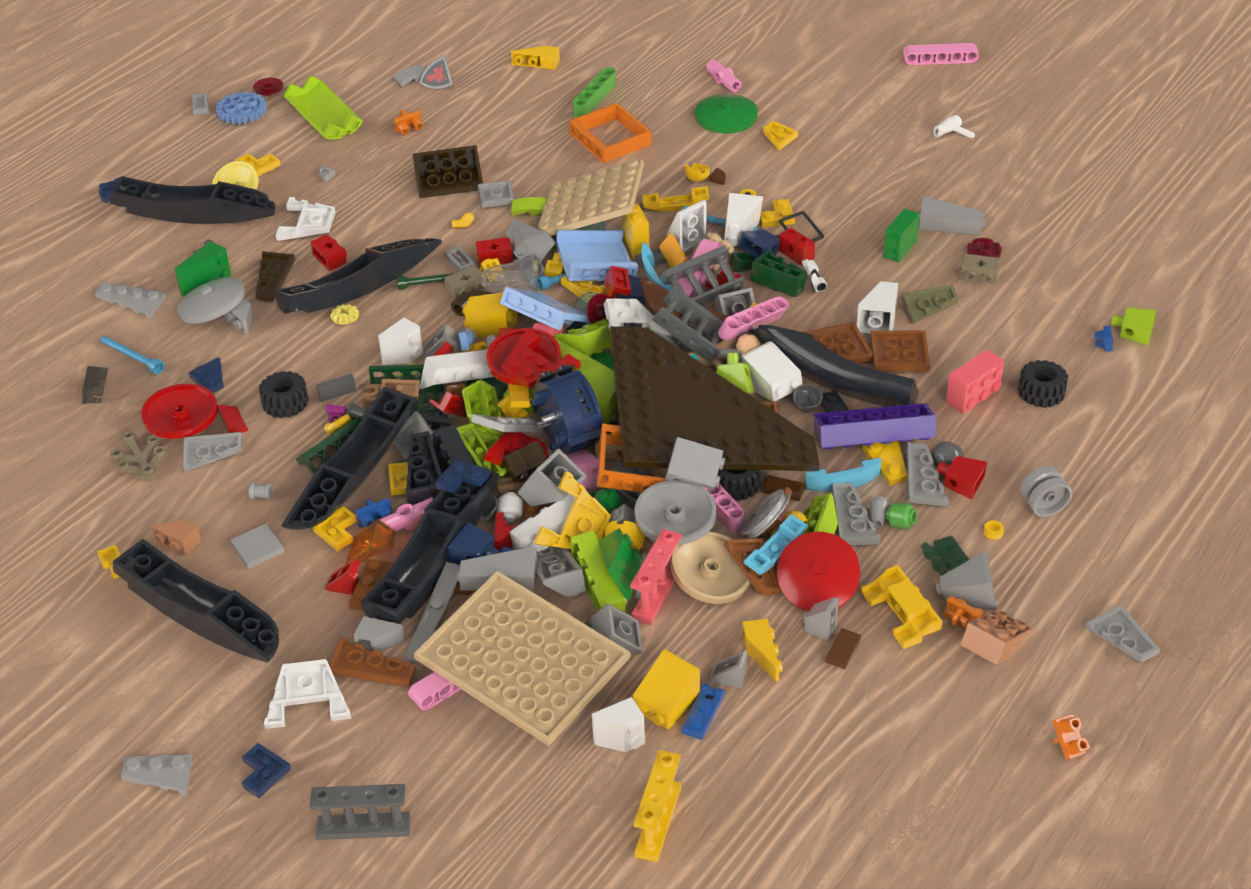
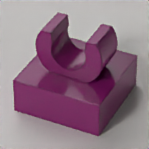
M327 405L325 412L329 415L328 422L332 423L335 418H341L346 415L347 408L345 406Z

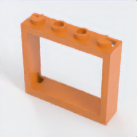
M618 103L569 121L570 134L602 163L651 145L652 135L650 129L645 127ZM617 120L635 135L606 147L588 130Z
M602 424L599 442L597 487L644 492L654 484L667 481L665 478L605 470L606 444L621 446L619 426Z

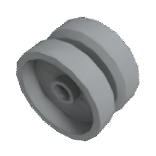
M1043 466L1030 472L1020 486L1022 497L1039 517H1049L1062 511L1069 504L1073 495L1070 485L1063 479L1058 469L1053 466Z

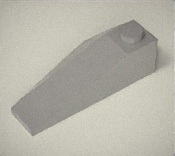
M516 219L505 231L506 236L510 238L513 253L519 261L527 256H536L542 261L555 244L548 233Z
M549 547L538 552L537 576L543 585L566 597L577 596L581 592L586 591L582 568L567 549Z

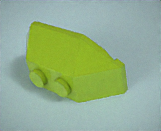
M480 379L462 390L467 416L470 423L501 438L505 432L471 422L473 414L502 417L497 406L498 399L495 387Z
M473 423L457 428L474 465L488 468L490 472H497L499 477L506 474L507 470L502 462L498 466L484 460L486 452L500 439L498 435L487 432Z
M829 493L814 497L811 501L812 504L803 512L807 518V521L804 523L808 525L803 534L810 532L835 534L838 520L833 495Z

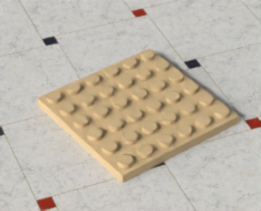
M642 158L638 160L632 159L624 164L619 163L611 168H602L594 173H585L577 178L571 177L564 182L558 181L553 183L537 229L553 236L557 234L558 230H574L632 213L644 167Z

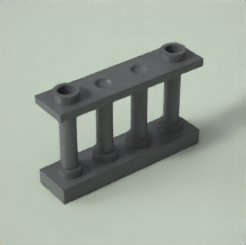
M725 245L667 269L661 275V281L664 285L672 284L683 293L685 292L678 280L688 277L698 295L692 299L700 305L712 301L718 295L739 291L743 287L744 278L742 276L735 279L725 262L728 253ZM713 264H719L729 282L720 286L709 267ZM699 270L704 271L713 289L704 293L694 273Z
M673 286L663 299V302L668 304L666 309L661 307L652 320L711 363L721 352V349L716 344L723 341L718 335V330L723 321ZM673 310H676L678 313H680L682 315V318L679 319L675 315H673ZM688 320L697 326L696 330L687 325ZM703 331L712 337L710 341L701 335Z
M405 784L312 787L310 810H321V815H318L317 840L410 836L411 814L410 812H401L400 806H404ZM390 806L391 808L390 813L377 812V807ZM367 807L368 813L354 814L353 808ZM344 808L345 814L331 815L330 809Z

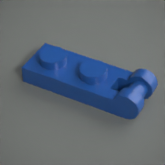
M703 683L700 693L682 726V734L700 740L703 739L724 698V689L711 688V685ZM711 696L714 698L713 700L707 699V697Z

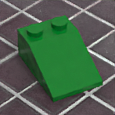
M211 241L175 268L180 293L183 297L206 282L232 275L226 248Z
M619 528L599 539L607 570L626 600H628L634 589L630 588V585L642 566L640 560L643 558L637 548L635 550L632 548L633 542L628 533L624 534Z

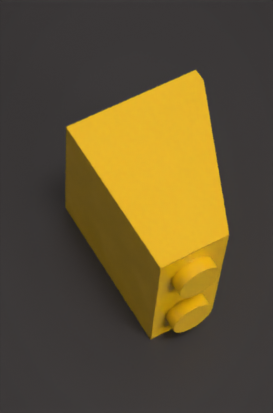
M503 293L469 297L467 303L463 306V314H465L464 327H469L470 331L475 330L476 337L487 338L492 334L497 338L500 328H515L518 321V312L500 304Z
M664 649L633 694V700L645 717L652 720L657 726H662L669 730L695 703L700 693V669Z

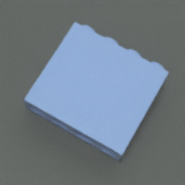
M558 230L555 245L568 280H605L610 266L626 268L628 274L636 276L638 264L637 262H631L622 241L624 230Z
M506 287L500 304L557 330H561L563 323L570 326L574 321L591 324L587 313L539 292Z

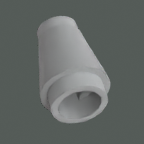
M882 496L874 497L870 502L871 521L875 527L883 526L886 511L890 507L888 499Z

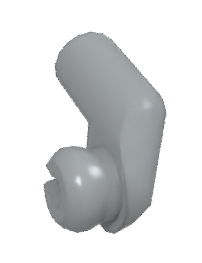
M721 349V352L718 354V358H727V353H738V362H742V353L737 349Z

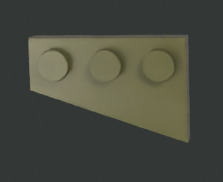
M953 285L902 293L901 297L912 324L958 302V295Z

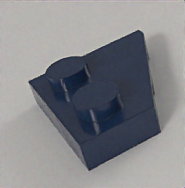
M219 357L189 372L190 378L197 385L209 389L212 393L224 388L222 364Z

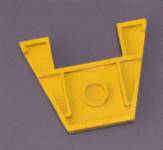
M567 471L564 473L558 489L575 497L573 505L560 534L541 526L533 542L536 545L571 549V537L593 530L599 541L611 518V515L595 498H592L582 484H579L573 478V475Z

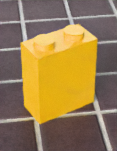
M638 203L634 204L632 213L622 215L623 241L633 259H636V255L642 253L643 243L646 242L649 247V222Z

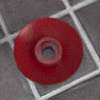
M269 77L255 82L253 90L257 94L271 96L280 92L284 85L280 79Z
M599 293L590 298L587 304V316L591 324L606 319L604 303L606 299H611L608 295Z

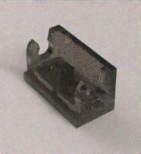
M87 366L82 389V404L101 403V398H94L93 396H103L108 368Z

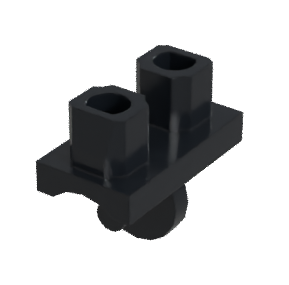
M439 408L436 409L435 413L430 412L429 415L421 414L433 430L453 425L452 419L448 418L449 415L443 414V411Z

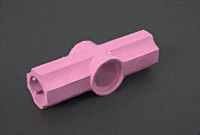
M715 59L710 60L706 65V70L714 76L717 84H724L732 92L739 90L741 81L734 76L730 67H723Z
M431 497L415 505H401L396 513L377 520L383 537L401 529H415L424 515V509L433 498Z

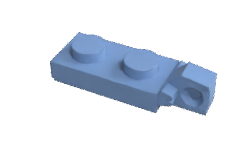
M467 327L462 328L458 333L462 351L469 350L474 342V338H476L475 330L470 331V328Z

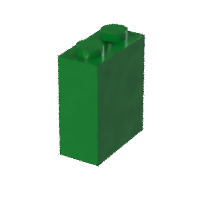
M904 208L886 228L884 258L899 263L917 242L920 213Z

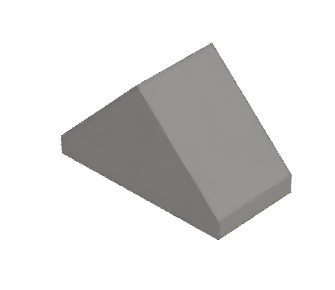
M743 650L714 663L709 680L713 683L742 688L747 673V652Z

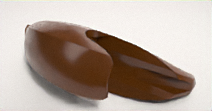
M647 278L642 279L640 285L643 287L642 293L645 306L655 316L661 307L666 309L668 304L663 302V299L669 291L649 281ZM704 307L723 322L729 317ZM673 310L672 314L681 319L682 315Z

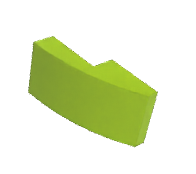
M525 197L512 200L511 213L513 216L529 212L531 216L542 214L547 198Z

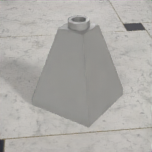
M987 552L977 555L942 575L940 583H936L938 596L942 595L944 601H947L948 597L953 596L956 599L961 598L965 600L967 605L987 610L996 609Z

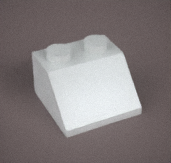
M402 318L378 335L381 358L384 365L411 363L423 354L420 326L406 318Z
M632 697L592 714L593 742L595 745L627 752L645 744L644 715Z

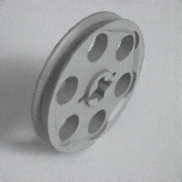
M782 489L770 494L749 515L740 533L746 535V539H754L763 533L782 513L789 501V495H784Z

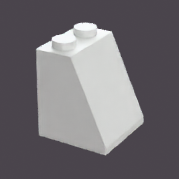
M729 193L724 240L730 242L731 246L739 247L742 232L752 231L759 224L763 196Z
M880 281L858 304L857 327L862 335L870 336L871 331H893L898 283Z
M771 341L741 356L742 363L749 365L754 392L773 402L794 392L797 387L803 385L801 371Z

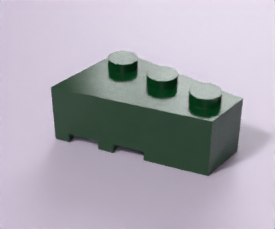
M768 249L752 262L750 281L772 288L774 291L786 293L791 297H797L804 291L807 272L793 263L788 264L784 262V258L781 256L776 257L772 254V250Z

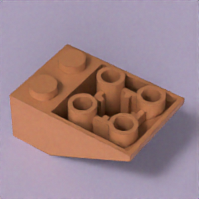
M995 609L968 623L960 645L995 665H999L1010 657L1030 634L1032 628L1026 626V623L1022 620L1009 617L1005 611Z

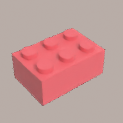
M985 350L949 374L946 403L963 414L969 409L974 408L979 402L986 400L992 393L997 392L1002 385L1004 360L989 350Z

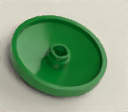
M736 94L709 96L700 101L695 109V118L701 127L712 132L724 134L737 133L750 128L755 124L758 115L757 106L753 101Z

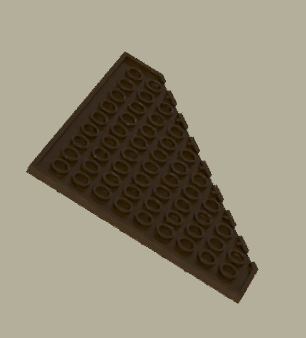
M610 326L624 467L668 468L675 441L679 437L723 450L722 458H725L722 469L819 471L820 463L813 436L649 328Z

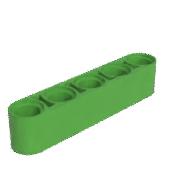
M604 68L573 100L574 117L578 118L590 113L616 85V70L614 68Z

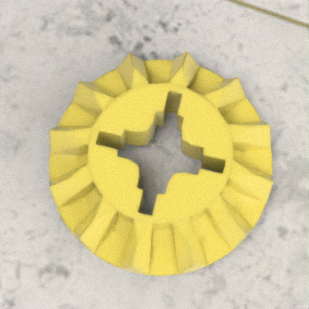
M342 304V306H336L335 309H332L330 315L333 322L345 325L358 319L359 310H357L356 306Z

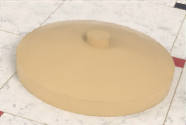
M708 532L704 537L694 542L677 545L671 557L670 567L676 583L684 592L699 601L710 604L729 603L743 595L750 581L724 546L725 541L732 540L731 538L716 532Z

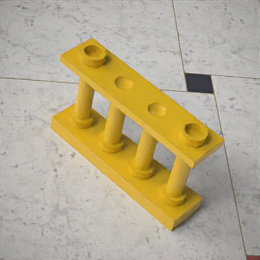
M658 750L634 821V827L642 828L635 849L636 858L658 862L681 791V782L673 781L681 754Z

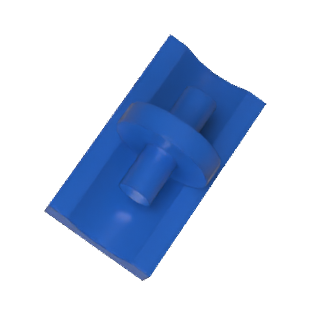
M389 498L372 503L371 499L365 500L366 506L355 510L358 526L360 528L364 526L366 530L374 528L377 520L392 514Z

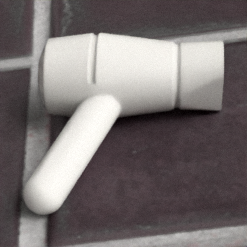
M958 115L946 118L935 126L933 131L934 136L937 138L952 131L969 138L975 137L974 132L960 127L962 121Z

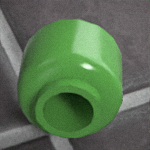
M895 502L890 506V509H887L886 520L889 521L890 526L893 528L909 529L917 521V511L910 503Z

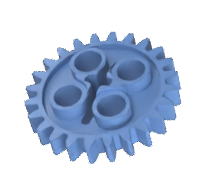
M242 91L241 94L236 92L235 95L225 96V99H220L221 102H217L216 105L218 118L222 122L226 121L227 124L232 122V125L235 123L240 125L241 122L247 124V121L252 123L253 119L258 120V117H262V114H265V110H267L264 97H261L260 94L256 95V92L251 94L250 91L247 93Z

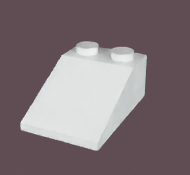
M705 200L678 212L667 232V236L671 233L674 235L684 254L695 249L703 239H706Z

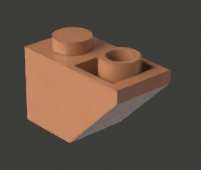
M183 519L152 526L154 540L160 545L171 548L174 552L187 555L201 541L198 526Z

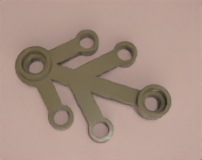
M125 431L121 436L122 445L125 448H130L133 455L123 454L121 449H113L110 452L112 460L118 461V471L139 474L140 478L144 481L156 479L158 474L156 466L161 458L166 455L165 448L158 446V437L155 435L148 436L146 439L147 446L141 452L137 445L136 434L132 431ZM153 451L154 457L148 464L147 459ZM128 462L137 463L140 466L129 465Z

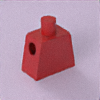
M956 456L951 465L940 462L937 471L939 474L946 476V488L969 499H973L986 476L988 462Z

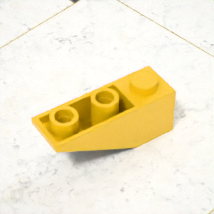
M539 46L511 51L512 65L555 70L560 61L559 47Z
M768 619L743 621L742 637L746 652L775 682L779 681V672H782L781 659H777L779 654L778 645L773 643L775 639L774 628L769 626Z

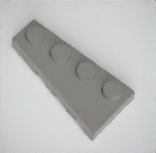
M102 282L95 291L96 298L111 304L117 303L123 309L130 308L134 313L145 314L146 318L149 319L153 317L166 299L165 292Z
M473 414L471 422L502 432H542V428L538 427L542 424L537 425V419L531 417L513 418Z
M908 443L906 448L908 503L948 507L949 499L945 496L943 484L938 479L939 474L933 466L934 461L928 446L925 444Z
M833 483L832 491L838 520V536L850 545L880 544L881 538L876 533L873 522L869 520L868 512L862 506L861 499L853 483Z

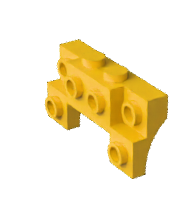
M898 565L886 569L876 580L861 587L860 593L870 606L886 601L904 624L893 629V636L903 649L921 643L923 636L941 630L942 620L932 609L930 602L921 595L919 588L913 585Z

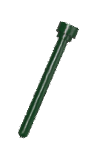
M454 273L416 278L397 276L398 290H404L409 285L444 281V277Z

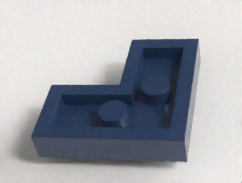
M455 460L436 480V489L454 493L463 482L481 487L490 476V469Z
M257 743L242 756L243 763L255 770L242 782V786L257 798H261L291 770L290 763Z

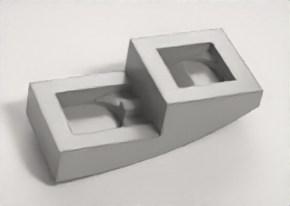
M422 65L411 66L393 77L404 87L413 79L418 82L425 68Z

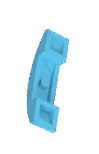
M643 243L642 260L648 280L670 291L673 287L671 284L664 285L661 279H659L652 267L655 265L653 253L647 243Z
M881 458L862 461L860 468L827 474L825 469L806 472L805 488L812 491L833 492V483H853L855 488L862 486L880 475Z
M791 514L779 526V530L759 550L755 549L744 560V564L760 575L765 573L778 562L785 547L795 538L801 536L808 525Z

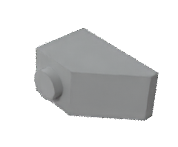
M446 324L423 345V357L433 356L447 341L453 346V354L460 352L459 332Z
M834 597L816 603L810 611H806L803 618L805 623L804 632L828 641L837 627L839 599Z

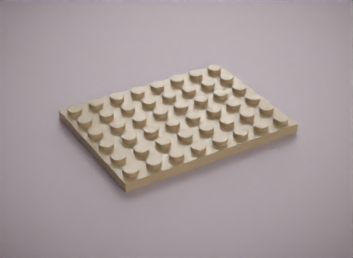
M496 571L414 653V659L548 746L552 744L631 657L628 650L499 571Z

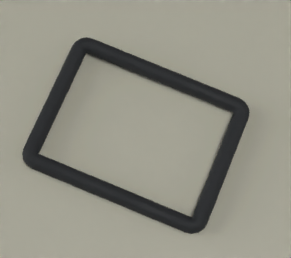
M800 211L798 213L792 214L779 220L780 225L785 230H787L788 228L783 223V221L789 220L791 218L803 214V216L808 220V222L820 235L819 237H816L811 240L815 242L824 238V234L819 230V228L814 224V222L809 218V216L804 211Z

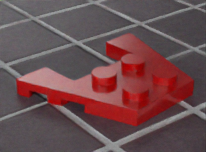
M527 329L501 366L503 373L530 389L535 385L536 380L539 379L540 374L549 370L551 372L557 371L558 367L568 364V366L575 364L574 369L576 370L581 367V361L567 354L556 364L552 363L531 349L541 342V338L535 332Z
M506 432L486 452L484 460L500 466L504 455L506 456L538 441L547 458H549L545 442H542L540 439L530 437L523 432Z

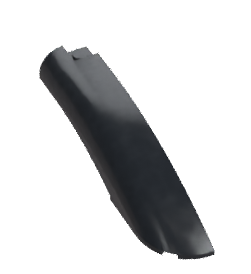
M121 176L110 193V204L127 207L126 213L171 222L194 224L234 223L274 216L275 204L268 199V195L221 181H218L217 184L203 186H174Z
M436 238L407 239L365 248V253L335 272L304 284L274 290L277 304L284 314L300 310L310 313L360 298L395 280L397 276H401L432 253L442 243V240Z
M759 325L757 328L753 326L750 329L749 335H755L761 345L769 341L773 342L801 371V376L827 389L836 390L842 395L884 407L896 406V403L899 405L916 404L919 391L913 378L877 371L852 362L817 342L813 334L772 325Z
M383 387L364 418L348 439L325 463L320 464L281 526L291 530L308 529L322 523L340 508L361 486L385 455L417 405V399Z
M490 472V476L481 487L463 482L454 493L441 490L424 509V515L404 550L385 576L362 600V608L369 618L401 624L406 617L411 619L433 593L446 562L452 563L449 561L448 546L467 522L474 526L477 525L499 479V473Z
M144 539L113 560V572L128 582V588L185 628L226 649L268 663L275 655L279 645V630L276 623L266 612L236 590L230 591L197 576L174 562Z

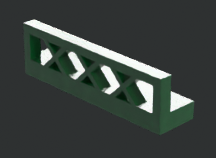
M424 364L369 366L370 384L382 385V379L419 380L421 383ZM399 371L402 375L395 376L392 373ZM418 371L421 374L419 376H414L411 374V372ZM374 372H381L384 376L375 377ZM444 383L424 389L419 388V393H444Z
M361 416L296 458V461L299 465L305 463L314 475L318 467L315 468L309 459L313 456L320 457V464L325 463L324 460L331 457L325 455L326 448L328 446L334 447L336 452L342 446L340 445L341 438H348L350 436L349 432L352 434L361 422Z

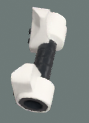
M803 260L804 271L807 272L806 276L808 279L811 278V285L815 292L824 291L827 288V283L824 278L819 276V268L813 260Z

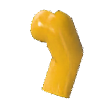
M468 212L460 220H452V228L468 227L473 222L474 215Z
M346 414L332 423H327L324 426V430L328 435H332L352 420Z

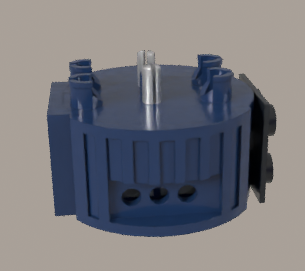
M565 364L558 367L557 371L551 372L549 370L540 374L539 379L536 380L533 386V390L535 389L534 397L530 398L532 408L537 406L541 420L537 425L542 424L538 427H544L551 441V444H549L552 451L560 449L565 455L595 445L596 440H600L603 424L595 393L582 372L573 370L575 364L571 366Z

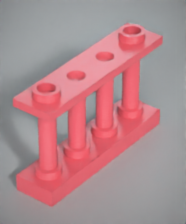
M662 529L630 585V588L639 590L641 598L631 614L639 622L652 624L675 582L671 572L670 561L674 550L682 538L680 533Z

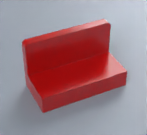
M610 266L604 281L606 295L611 299H614L616 293L629 296L631 286L627 269Z
M446 392L442 402L434 399L429 400V403L443 412L461 417H466L467 415L463 396Z

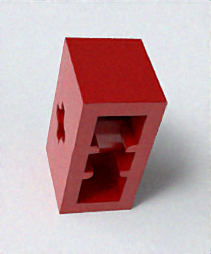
M791 227L779 234V252L803 266V260L814 259V241Z
M328 234L310 241L312 255L328 271L347 264L345 248L341 247L336 239H333Z
M509 237L475 241L479 267L486 259L497 258L500 264L513 263Z

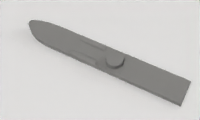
M446 562L408 647L407 659L409 662H418L414 659V653L436 632L457 585L456 569H460V565Z

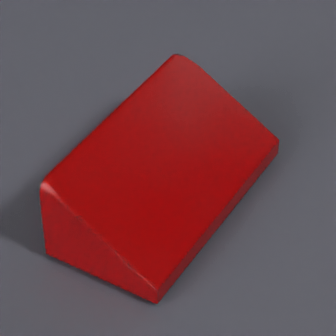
M217 405L219 415L228 433H244L248 431L236 406Z

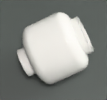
M506 492L498 498L497 512H504L505 520L513 523L522 517L523 500L516 493Z

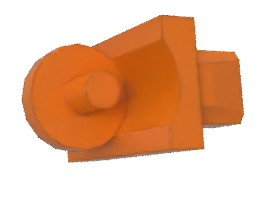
M400 110V116L394 119L395 126L393 130L395 133L400 132L402 135H406L410 132V127L412 126L416 131L422 129L423 123L420 111L406 113L405 110Z
M950 596L947 599V605L942 615L952 620V625H961L967 628L968 623L983 616L984 611L978 607L973 608L967 605L966 601L961 598L956 599Z
M1069 714L1052 720L1057 737L1052 740L1054 744L1060 742L1066 760L1086 753V750L1089 749L1087 739L1081 738L1078 731L1082 726L1079 717H1073V714Z

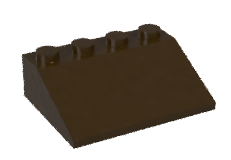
M477 145L412 154L419 198L478 191V184H483Z

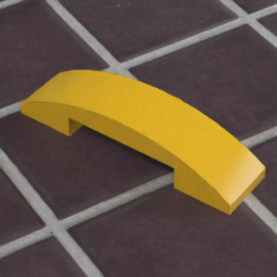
M708 186L691 188L692 194L659 198V193L642 195L643 207L655 211H680L683 206L690 207L702 200H708Z

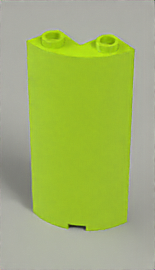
M310 75L302 88L291 83L283 95L324 138L332 140L341 139L342 136L351 135L363 123V120L321 79Z
M556 339L561 348V359L570 354L581 361V367L576 370L582 372L591 385L600 407L603 424H608L616 419L617 399L614 371Z

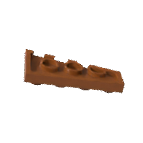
M344 637L340 638L329 663L333 675L405 687L411 686L416 673V665L395 657L388 658L383 656L380 651H370L365 649L362 644L348 642V639Z

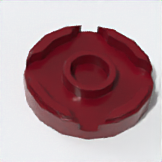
M976 238L972 240V243H968L967 254L994 258L1001 257L1002 247L998 242L995 243L990 238Z

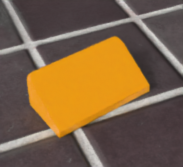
M672 233L669 234L660 244L659 249L670 268L686 262L687 257Z

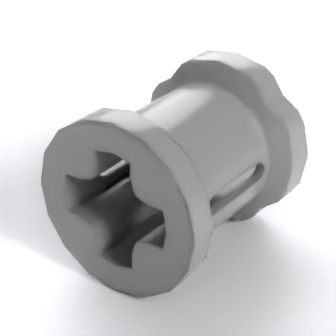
M255 482L250 483V499H272V483H267L266 485L256 484Z

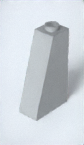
M923 196L919 230L981 235V228L985 229L986 218H983V211Z
M528 547L462 560L460 569H456V582H460L461 590H478L496 571H499L526 589L535 591L538 566L537 547Z

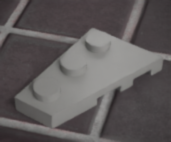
M242 433L185 437L183 452L184 472L242 452Z
M1122 605L1085 623V629L1140 663L1159 654L1160 648Z
M192 755L124 757L121 778L123 781L143 786H158L160 790L169 791V789L178 791L180 795L187 796L193 761Z

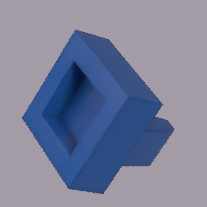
M1103 326V330L1094 333V339H1101L1096 340L1095 345L1099 348H1105V352L1113 351L1111 326Z

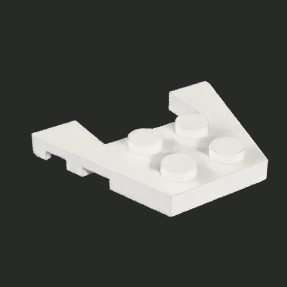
M289 197L286 205L287 211H301L296 227L279 226L276 239L280 241L330 232L336 213L335 207L320 203L313 205L309 204L307 200L297 201L295 197Z
M606 299L604 308L606 318L609 319V330L610 326L623 327L624 323L642 324V327L650 328V330L670 337L673 336L652 320L654 315L637 299Z
M326 659L282 665L275 687V694L269 706V713L264 721L265 729L285 727V706L330 701L331 721L351 719L349 708Z

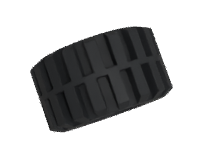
M1048 360L1031 361L1021 369L1018 394L1022 396L1021 399L1023 401H1027L1030 405L1042 406V408H1046V406L1053 407L1054 404L1058 405L1064 400L1068 374H1066V370L1061 365H1057L1055 362H1048Z
M292 371L275 372L273 375H268L266 379H263L261 381L262 384L259 385L263 410L266 411V414L272 415V417L289 418L292 415H298V412H302L308 405L309 399L304 378L299 376L298 373H293Z
M718 470L717 476H720L719 484L735 501H740V499L746 500L748 497H753L759 491L761 470Z

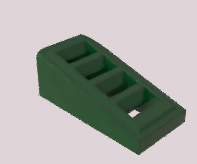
M731 253L729 265L734 273L751 270L752 262L756 258L750 253Z

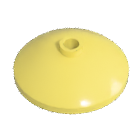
M234 161L226 164L216 173L212 184H217L218 181L257 190L259 178L252 165L243 161Z

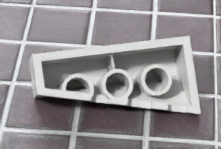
M487 350L426 357L420 389L436 384L494 377L487 365Z
M569 494L564 500L557 501L548 508H543L540 510V514L534 518L530 517L511 530L510 536L513 549L537 547V552L549 548L550 546L533 543L539 528L543 526L560 534L575 497Z

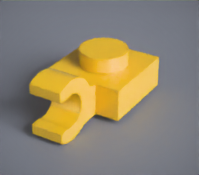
M558 252L554 253L553 260H547L544 271L545 276L554 277L563 274L564 267Z
M117 545L97 551L103 569L110 568L114 579L120 577L113 572V560L120 556Z

